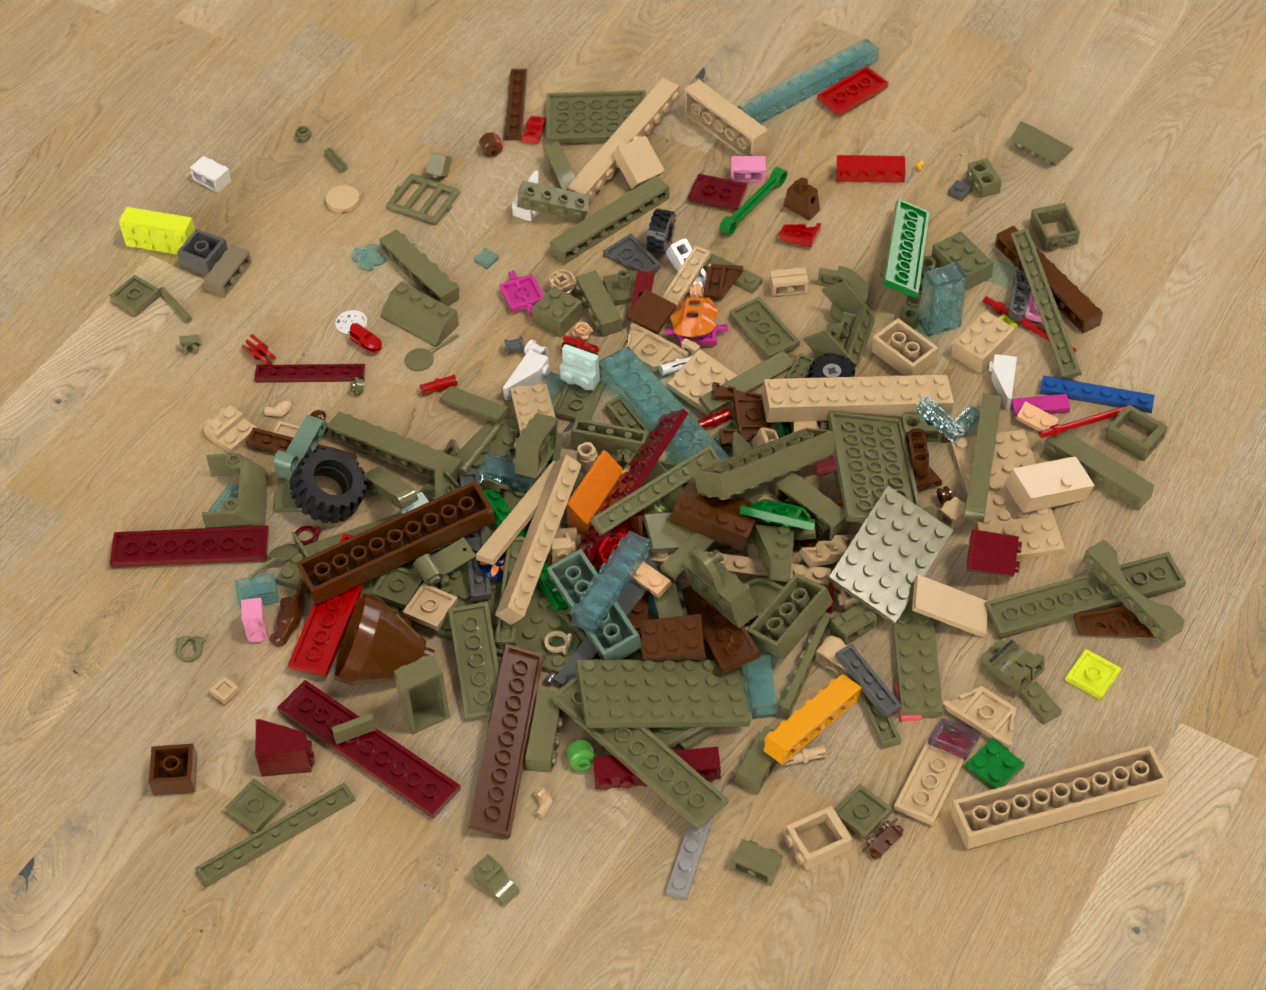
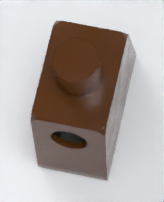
M799 178L787 189L783 207L811 220L820 211L818 190L809 185L806 178Z

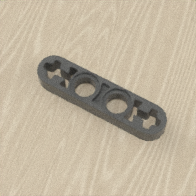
M1018 271L1013 281L1008 316L1014 321H1022L1027 310L1030 286L1024 271Z

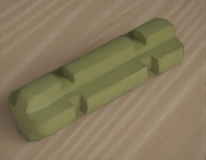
M332 148L324 150L325 156L340 172L348 169L347 164Z

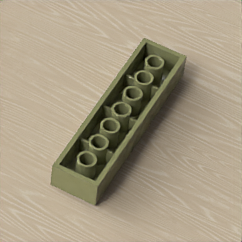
M804 428L694 471L697 493L706 495L708 498L719 497L720 500L729 499L733 494L744 493L745 489L759 487L760 483L771 482L775 477L786 476L790 471L801 470L802 466L813 465L817 460L828 459L835 452L833 431Z

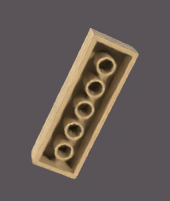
M700 80L684 89L685 115L741 156L768 155V129L765 126H762L754 118L744 113L743 110L733 105L729 100L722 97L718 92Z

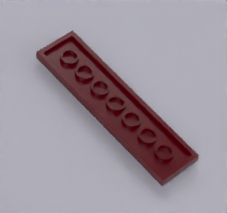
M269 526L114 532L110 565L111 568L267 561Z

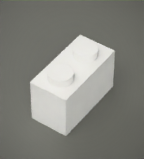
M202 156L190 167L194 181L217 193L231 182L229 169L205 156Z

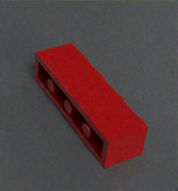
M837 155L836 182L905 183V156Z

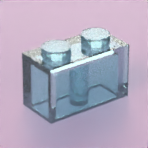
M274 572L254 576L251 579L248 577L235 580L240 609L241 600L261 598L263 606L280 602Z

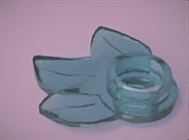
M375 244L367 245L364 248H355L352 253V260L358 263L359 267L365 271H373L374 266L382 265L386 258L377 253L380 245Z

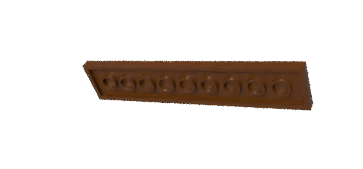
M507 643L503 647L468 824L469 829L509 839L511 836L544 654Z

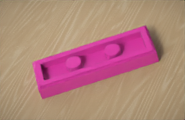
M1067 394L1011 399L1014 417H1017L1025 402L1049 414L1067 413L1071 409Z

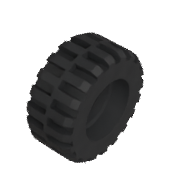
M326 447L323 450L318 448L314 449L313 452L310 451L305 454L291 476L290 490L292 491L290 494L292 499L296 500L295 505L302 509L303 514L310 515L311 519L315 521L319 519L322 523H328V521L338 523L339 520H347L349 516L355 513L367 492V478L363 476L365 472L362 467L358 466L359 462L356 459L350 458L351 455L348 453L344 454L339 449L331 450V448ZM326 476L333 479L339 484L343 494L331 495L324 492L318 487L314 477Z

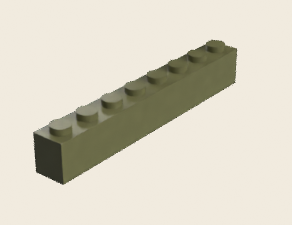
M657 176L652 177L558 237L553 238L550 241L551 255L565 265L668 200L669 186Z
M338 412L326 426L330 439L435 481V468L440 466L457 482L460 479L459 469L463 465L460 458L448 455L441 450L433 449L426 444L418 443L411 438H405L395 432H390L380 426L372 425L365 420L357 419L350 414Z

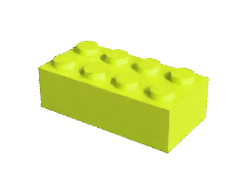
M126 207L119 220L126 246L177 254L180 247L195 231L192 217Z

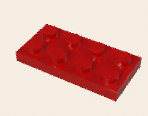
M864 66L817 94V100L840 117L888 88V82L869 67Z

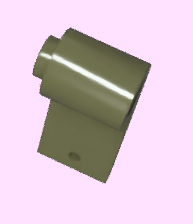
M463 537L432 556L425 554L419 557L413 565L426 585H435L443 576L476 558V555Z

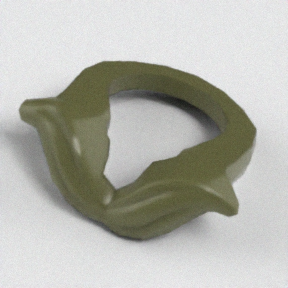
M182 636L175 639L178 642V657L184 662H194L202 655L203 642L206 639L199 636L192 638ZM193 640L197 647L196 654L189 658L184 657L181 652L182 647L187 641Z

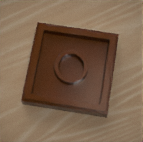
M645 289L627 314V319L658 335L670 318V315L676 309V304Z

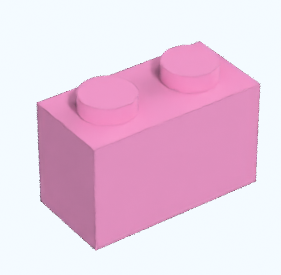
M731 156V180L743 183H765V156Z
M262 599L241 600L242 622L248 643L268 640V623Z

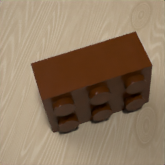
M701 614L640 621L644 661L665 662L666 660H672L674 662H685L686 660L698 662L707 660Z

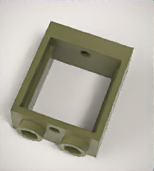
M1065 203L1032 209L1030 223L1044 251L1078 244L1080 231ZM1061 221L1067 232L1048 236L1042 224Z
M1128 405L1124 410L1121 409L1114 421L1111 420L1108 423L1106 439L1145 461L1165 439L1168 426ZM1126 420H1129L1152 434L1144 442H1141L1119 428Z

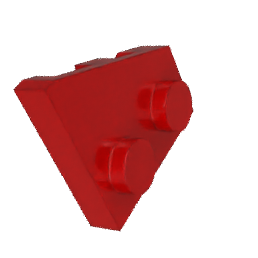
M816 223V227H806V224H784L779 232L778 240L812 248L821 230L822 223Z

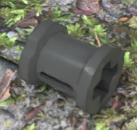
M522 336L519 339H504L506 355L512 352H524Z

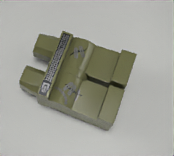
M999 639L994 645V652L996 653L992 654L986 651L981 657L982 664L988 667L989 675L997 678L1019 694L1031 683V680L1034 681L1045 670L1044 656L1028 652L1023 646L1016 644L1012 639L1009 642Z

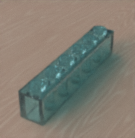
M631 531L620 539L618 548L612 550L609 561L603 563L599 575L593 577L588 591L584 590L580 602L574 604L571 610L573 625L594 634L649 554L651 540Z

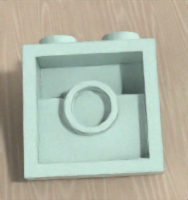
M565 344L562 348L563 362L560 365V379L570 385H579L584 390H594L600 381L599 356Z

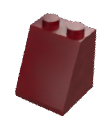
M972 529L966 571L1014 577L1015 573H1019L1020 561H1016L1017 553H1021L1022 542L1019 541V536Z
M256 719L255 757L262 777L312 772V764H315V752L312 751V741L307 739L306 732L262 719Z

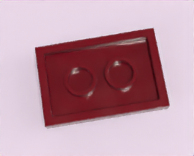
M698 173L688 196V201L737 211L745 196L748 184Z

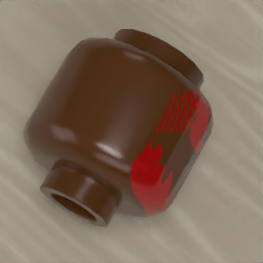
M485 133L479 140L481 150L486 157H495L503 150L500 137L496 133Z

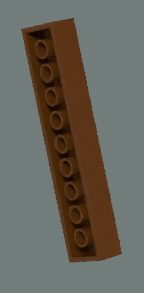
M474 481L300 560L296 564L315 604H318L494 523L493 509L477 482Z

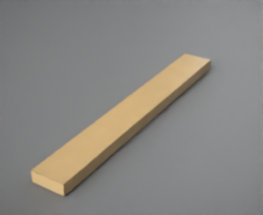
M553 461L482 546L476 554V560L494 565L535 514L552 467L556 461Z

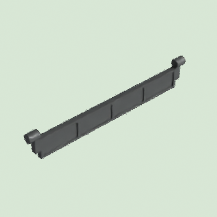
M645 552L639 561H644L661 573L657 569L658 564L649 560L651 555ZM633 580L628 583L616 599L627 617L648 591ZM588 636L557 675L550 672L545 679L546 683L551 685L555 681L564 686L577 675V660H594L599 653Z

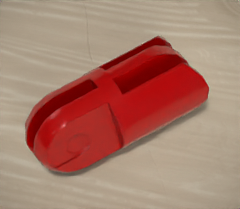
M358 323L351 324L349 334L351 341L369 353L375 354L381 351L382 341L380 338Z
M251 334L250 337L258 344L255 345L247 339L245 343L252 347L253 351L242 345V349L256 360L261 359L268 365H272L273 363L265 356L268 355L273 360H276V356L268 350V346L254 334Z
M567 335L563 336L562 348L566 344L575 348L595 351L596 355L599 356L597 353L600 351L598 346L586 343L582 339Z

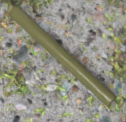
M495 424L461 466L459 469L461 475L466 474L501 429L499 424Z

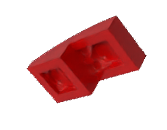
M529 117L526 122V130L522 135L523 143L539 144L545 128L546 117Z

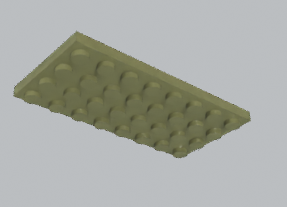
M829 411L827 418L829 429L834 434V456L846 521L863 523L887 486L921 508L902 419Z
M577 660L576 662L585 728L750 726L751 720L739 667L723 674L716 660L698 662L686 660L685 662H674L672 660H666L665 662H653L652 660Z

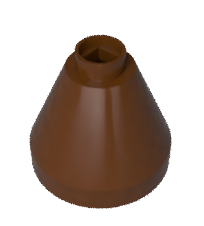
M364 593L360 597L347 626L335 666L334 679L349 685L396 681L395 670L403 665L411 664L421 657H427L431 654L434 657L435 650L426 647V640L380 598Z

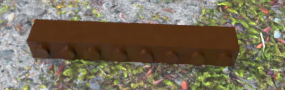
M1012 226L997 233L995 247L1019 271H1024L1011 233L1019 230ZM1036 248L1057 308L1083 334L1100 326L1103 315L1101 309L1093 304L1088 296H1085L1054 263H1051L1045 257L1044 253Z

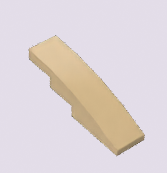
M856 534L835 535L832 541H819L815 547L801 548L798 554L809 567L838 562Z

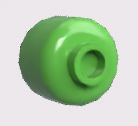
M579 739L573 741L567 747L566 755L573 769L582 771L593 766L595 753L590 742Z

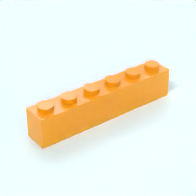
M844 674L837 679H832L825 689H820L812 700L808 699L800 710H795L787 721L783 720L775 731H770L766 735L763 751L784 765L857 703L862 687Z

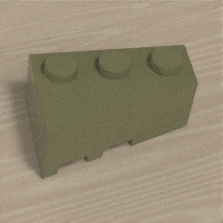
M755 524L754 546L757 547L758 555L763 560V566L769 580L789 582L794 528Z

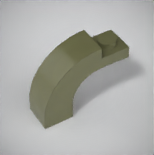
M838 266V270L819 269L818 285L828 287L846 281L867 305L868 288L864 279L858 273L843 266Z

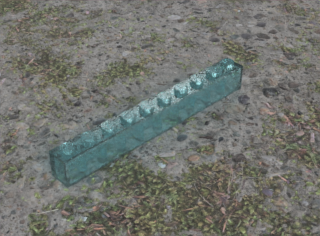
M864 39L737 107L761 124L836 84L864 66L874 64L878 61L879 48L869 40Z

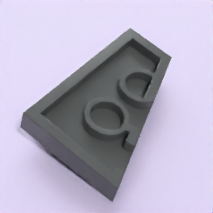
M632 233L603 250L604 256L633 271L639 270L655 273L661 269V264Z

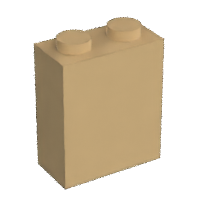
M646 135L641 138L636 136L630 140V143L626 144L623 142L617 145V149L612 153L631 189L640 186L654 176L659 177L665 172Z

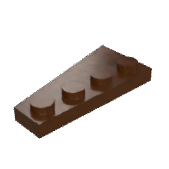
M1125 606L1074 614L1073 619L1079 635L1156 638L1151 633V630L1145 624H1142L1137 616Z

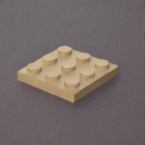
M699 349L671 379L667 388L708 416V412L698 399L712 390L713 382H718L722 385L738 375Z

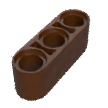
M913 428L908 431V451L914 475L922 477L929 473V451L924 430Z

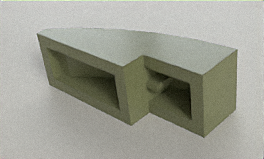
M559 141L544 145L543 156L550 166L553 178L560 189L567 190L575 176Z

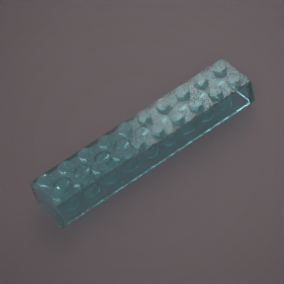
M629 346L599 361L600 379L606 381L607 387L616 397L621 395L650 431L657 427L659 424L658 420L663 414H669L672 411L681 409L686 410ZM690 413L665 449L666 453L676 464L683 462L710 444L721 461L729 458L727 453Z

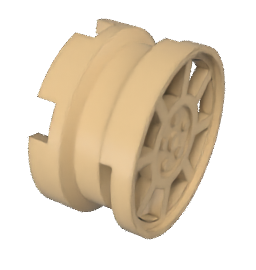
M568 270L553 272L550 275V290L555 286L569 295L573 294L575 291L574 275Z

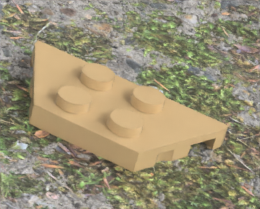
M634 322L631 323V330L627 339L628 343L625 347V356L655 372L659 370V365L673 362L677 358L689 357L687 350Z
M983 686L973 689L970 693L959 695L958 699L943 702V709L990 739H995L1006 749L1009 750L1011 748L1016 715L1015 706Z

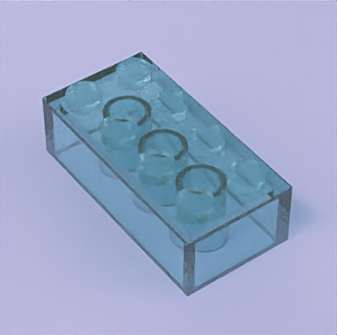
M958 262L924 272L919 324L928 337L961 327L967 276Z

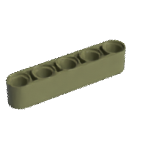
M924 256L918 295L916 298L907 296L902 310V321L912 329H915L918 325L934 278L936 260L931 256Z
M379 466L363 475L367 478L366 486L370 491L401 510L418 501V495L411 485Z

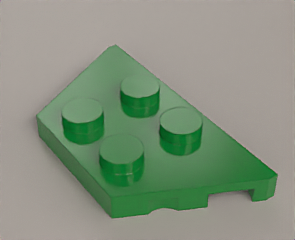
M769 499L752 502L750 507L745 505L740 507L739 514L760 518L767 523L778 522L784 527L795 526L814 531L815 521H810L811 516L806 513L804 507Z

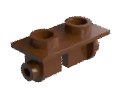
M898 818L891 822L889 820L885 821L879 827L880 832L877 835H871L865 841L867 846L862 851L869 850L870 856L874 860L881 858L890 848L885 841L887 840L892 846L903 836V828L900 825H895Z

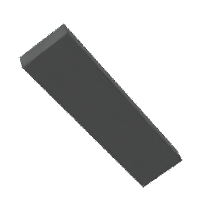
M853 644L836 652L835 657L853 680L862 687L864 694L884 719L901 709L902 705Z

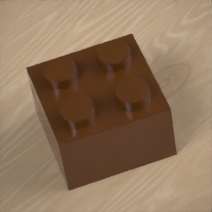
M193 743L151 746L149 785L153 795L196 793L198 756Z

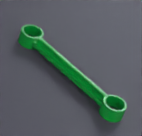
M778 166L775 167L771 172L770 178L731 217L726 216L722 220L719 231L728 236L733 235L738 223L776 186L784 184L788 172Z

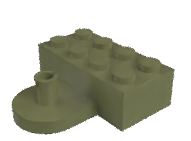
M693 548L688 552V558L682 562L691 588L738 628H741L757 616L756 602L751 596V588L747 583L739 581L735 573L727 571L724 564L720 562L724 560L722 554L717 549L710 554L704 552L701 548Z
M798 573L784 587L766 578H755L746 582L752 590L751 596L756 602L755 608L758 614L755 616L757 619L747 631L755 646L784 660L833 603L827 587Z

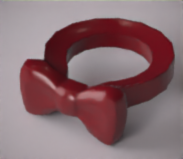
M302 526L295 531L297 536L306 530L314 534V537L309 540H300L304 546L318 541L321 534L320 526H316V529L312 526Z

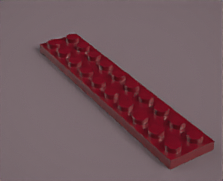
M686 410L672 411L669 414H663L659 418V424L649 433L648 441L639 448L640 453L630 462V470L620 477V483L610 492L611 497L600 507L601 512L642 486L689 413ZM590 523L591 527L581 536V542L575 547V552L582 549L591 563L597 555L598 548L603 540L610 535L614 528L599 536L593 524Z
M304 680L277 707L278 712L433 819L461 790L457 782L376 727L375 731L336 744L332 727L359 718V716L307 680Z

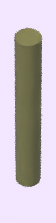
M164 287L159 288L161 295L187 323L191 322L192 317Z

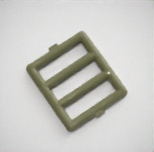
M412 173L401 186H397L395 194L387 203V207L429 223L437 224L445 212L451 210L452 203L460 194V190ZM413 181L421 183L404 206L396 204ZM428 186L436 188L419 211L411 209ZM443 191L450 193V196L434 217L426 214Z

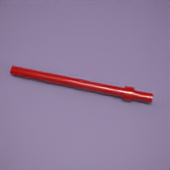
M988 296L984 297L983 303L994 308L993 310L998 314L1002 313L1008 316L1009 309L1006 308L1005 304L1000 301L996 302ZM1025 318L1022 321H1016L1049 341L1046 331Z
M1128 405L1066 424L1052 425L1049 429L1039 431V437L1042 439L1049 436H1059L1062 432L1116 417L1121 409L1124 410Z

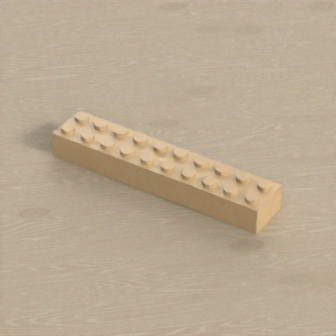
M947 375L764 379L761 393L766 422L828 421L829 411L902 419V414L940 412V418L950 417L954 405Z
M1150 745L954 800L951 816L968 850L1166 793L1169 778L1153 747Z

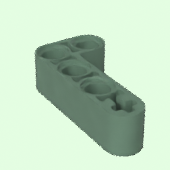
M310 415L304 418L287 451L279 450L274 456L273 465L279 477L288 479L292 476L305 454L316 449L326 430V420Z

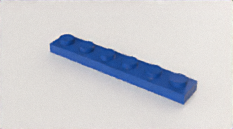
M1044 375L1040 388V394L1044 395L1067 394L1068 399L1117 408L1131 405L1146 413H1152L1155 396L1153 394Z

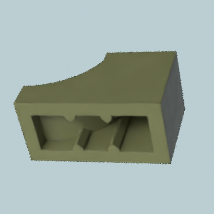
M489 854L472 867L474 880L503 907L520 893L519 888L510 880L503 867Z

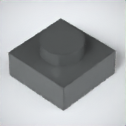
M956 180L948 189L947 195L963 201L971 192L972 187Z

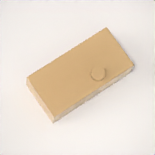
M1076 456L1013 468L1004 483L1023 513L1086 500L1095 486Z

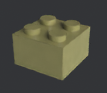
M554 286L532 307L533 322L553 334L563 337L583 317L582 301Z

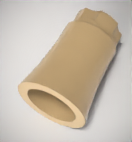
M590 442L579 445L576 452L577 462L582 464L580 471L585 476L598 459L596 448Z

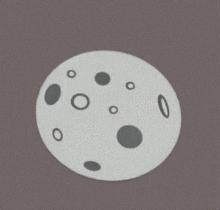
M357 310L345 311L335 321L336 328L345 334H350L352 323H358L364 328L367 325L366 315Z

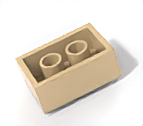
M985 311L953 341L951 357L982 374L989 367L990 361H994L995 354L1001 355L1013 343L1015 328Z
M899 318L873 336L872 352L904 376L921 375L937 363L939 348Z

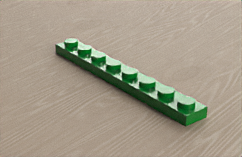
M492 489L484 490L482 492L493 509L494 519L499 527L511 513V510L499 492ZM523 529L517 537H526L527 533ZM545 561L537 584L555 611L569 609L552 583L547 571L549 566Z

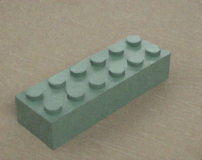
M582 549L547 568L552 583L603 660H621L642 648L639 634Z

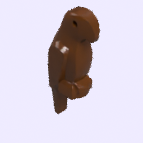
M302 578L299 581L296 595L292 598L289 596L280 600L281 610L277 616L278 629L270 636V642L275 646L285 645L290 635L300 625L306 593V585Z

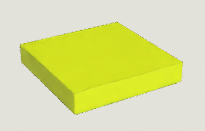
M1085 649L1065 677V681L1102 700L1121 673L1122 668Z

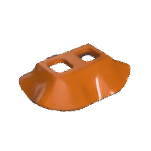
M708 297L686 298L685 301L678 304L677 311L670 315L674 328L673 331L680 336L691 338L710 333L716 327L714 320L718 314V308ZM689 304H700V306H689ZM688 313H699L698 317H687Z

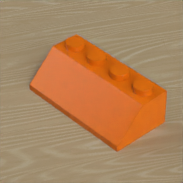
M602 451L566 505L568 528L576 527L577 532L581 534L589 530L591 527L590 519L601 512L600 507L611 497L610 492L620 483L619 479L622 476L623 469L607 451Z

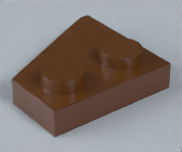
M709 264L704 297L723 299L743 273V266Z

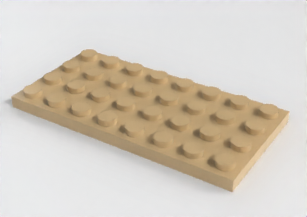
M1024 429L997 433L984 522L974 521L977 530L1019 536V541L1022 542L1021 553H1017L1016 560L1065 552L1051 507L1023 513L1004 484L1013 468L1036 464ZM976 436L950 440V446L966 497L968 496Z

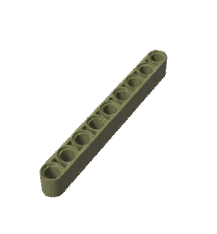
M983 393L964 520L984 522L1002 399L1000 395Z

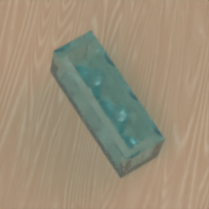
M487 453L479 468L480 482L485 478H489L500 484L509 485L510 490L527 493L541 476V472L537 478L516 474L513 459Z
M770 654L760 655V658L742 665V676L747 678V681L744 682V692L749 694V699H746L748 711H751L752 719L771 718L777 715Z

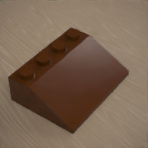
M691 478L673 509L670 522L743 552L759 518L739 514L741 505L750 507L752 502L736 495H731V498L720 500L719 497L708 498L706 495L697 493L696 481L694 478Z

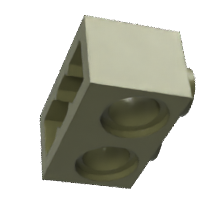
M987 158L968 163L966 178L972 183L974 191L979 194L980 198L1000 193L1001 179Z
M940 412L902 414L907 444L908 431L913 428L924 430L927 442L941 441L943 428Z

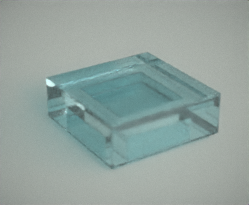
M484 248L474 257V262L485 269L490 268L499 260L498 255L487 248Z

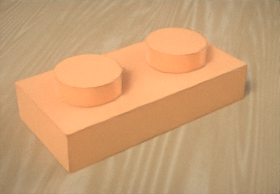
M1027 402L1024 403L1016 417V420L1037 431L1049 429L1050 426L1056 425L1059 420Z
M642 560L628 573L630 579L657 598H660L672 585L671 580Z

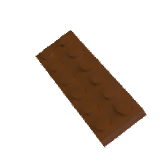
M691 586L681 590L684 602L691 615L701 614L705 641L723 674L761 657L744 625L741 628L736 627L696 593Z

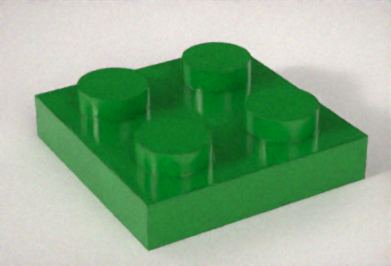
M993 738L965 763V769L992 790L1006 786L1025 766L1022 760Z

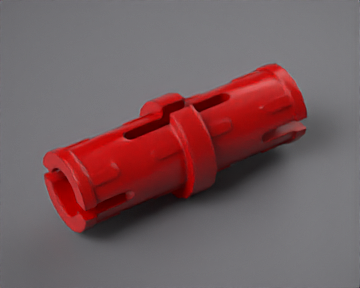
M452 374L445 378H435L432 382L420 384L419 388L422 390V396L436 391L442 392V389L457 386L458 383L455 374Z
M729 408L715 414L711 413L708 417L695 421L694 425H697L695 429L700 433L711 427L716 428L718 424L733 419V416H730L732 413Z

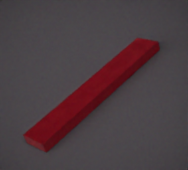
M365 364L256 365L254 379L255 383L351 382L354 380V377H358V379H363L364 382L366 366Z

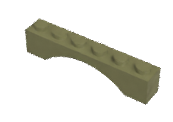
M1105 539L1086 550L1083 561L1085 566L1092 570L1098 579L1110 588L1112 594L1117 596L1124 603L1125 607L1131 610L1138 620L1151 630L1154 637L1164 643L1182 632L1185 620L1171 606L1146 598L1128 583L1120 570L1117 551Z

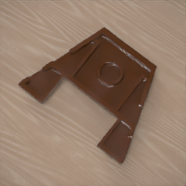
M713 382L712 392L714 400H733L737 429L719 430L721 448L732 445L733 432L735 431L747 441L757 436L756 433L762 427L775 429L774 422H766L761 394L750 391L745 393L736 390V387L729 386L727 388L720 386L718 382Z

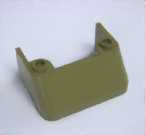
M842 281L822 288V292L832 302L830 307L831 317L836 322L846 321L848 323L849 336L847 337L845 348L837 342L828 330L804 337L803 340L817 356L821 355L823 358L824 354L832 356V353L836 354V357L842 355L844 360L848 358L850 363H853L855 366L862 359L875 318L870 308L846 281Z
M239 453L207 455L206 458L211 476L239 475L238 498L225 500L221 511L202 512L205 528L264 526L268 485L266 469Z

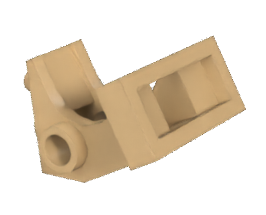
M576 527L557 529L548 555H551L552 565L575 552V547H577Z

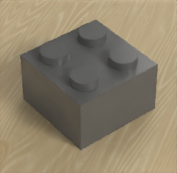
M196 229L180 247L177 254L182 267L207 275L214 267V264L223 256V253L228 250L226 239Z

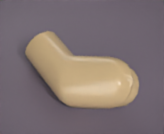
M285 400L276 407L266 406L265 415L283 417L291 410L292 404L290 401Z

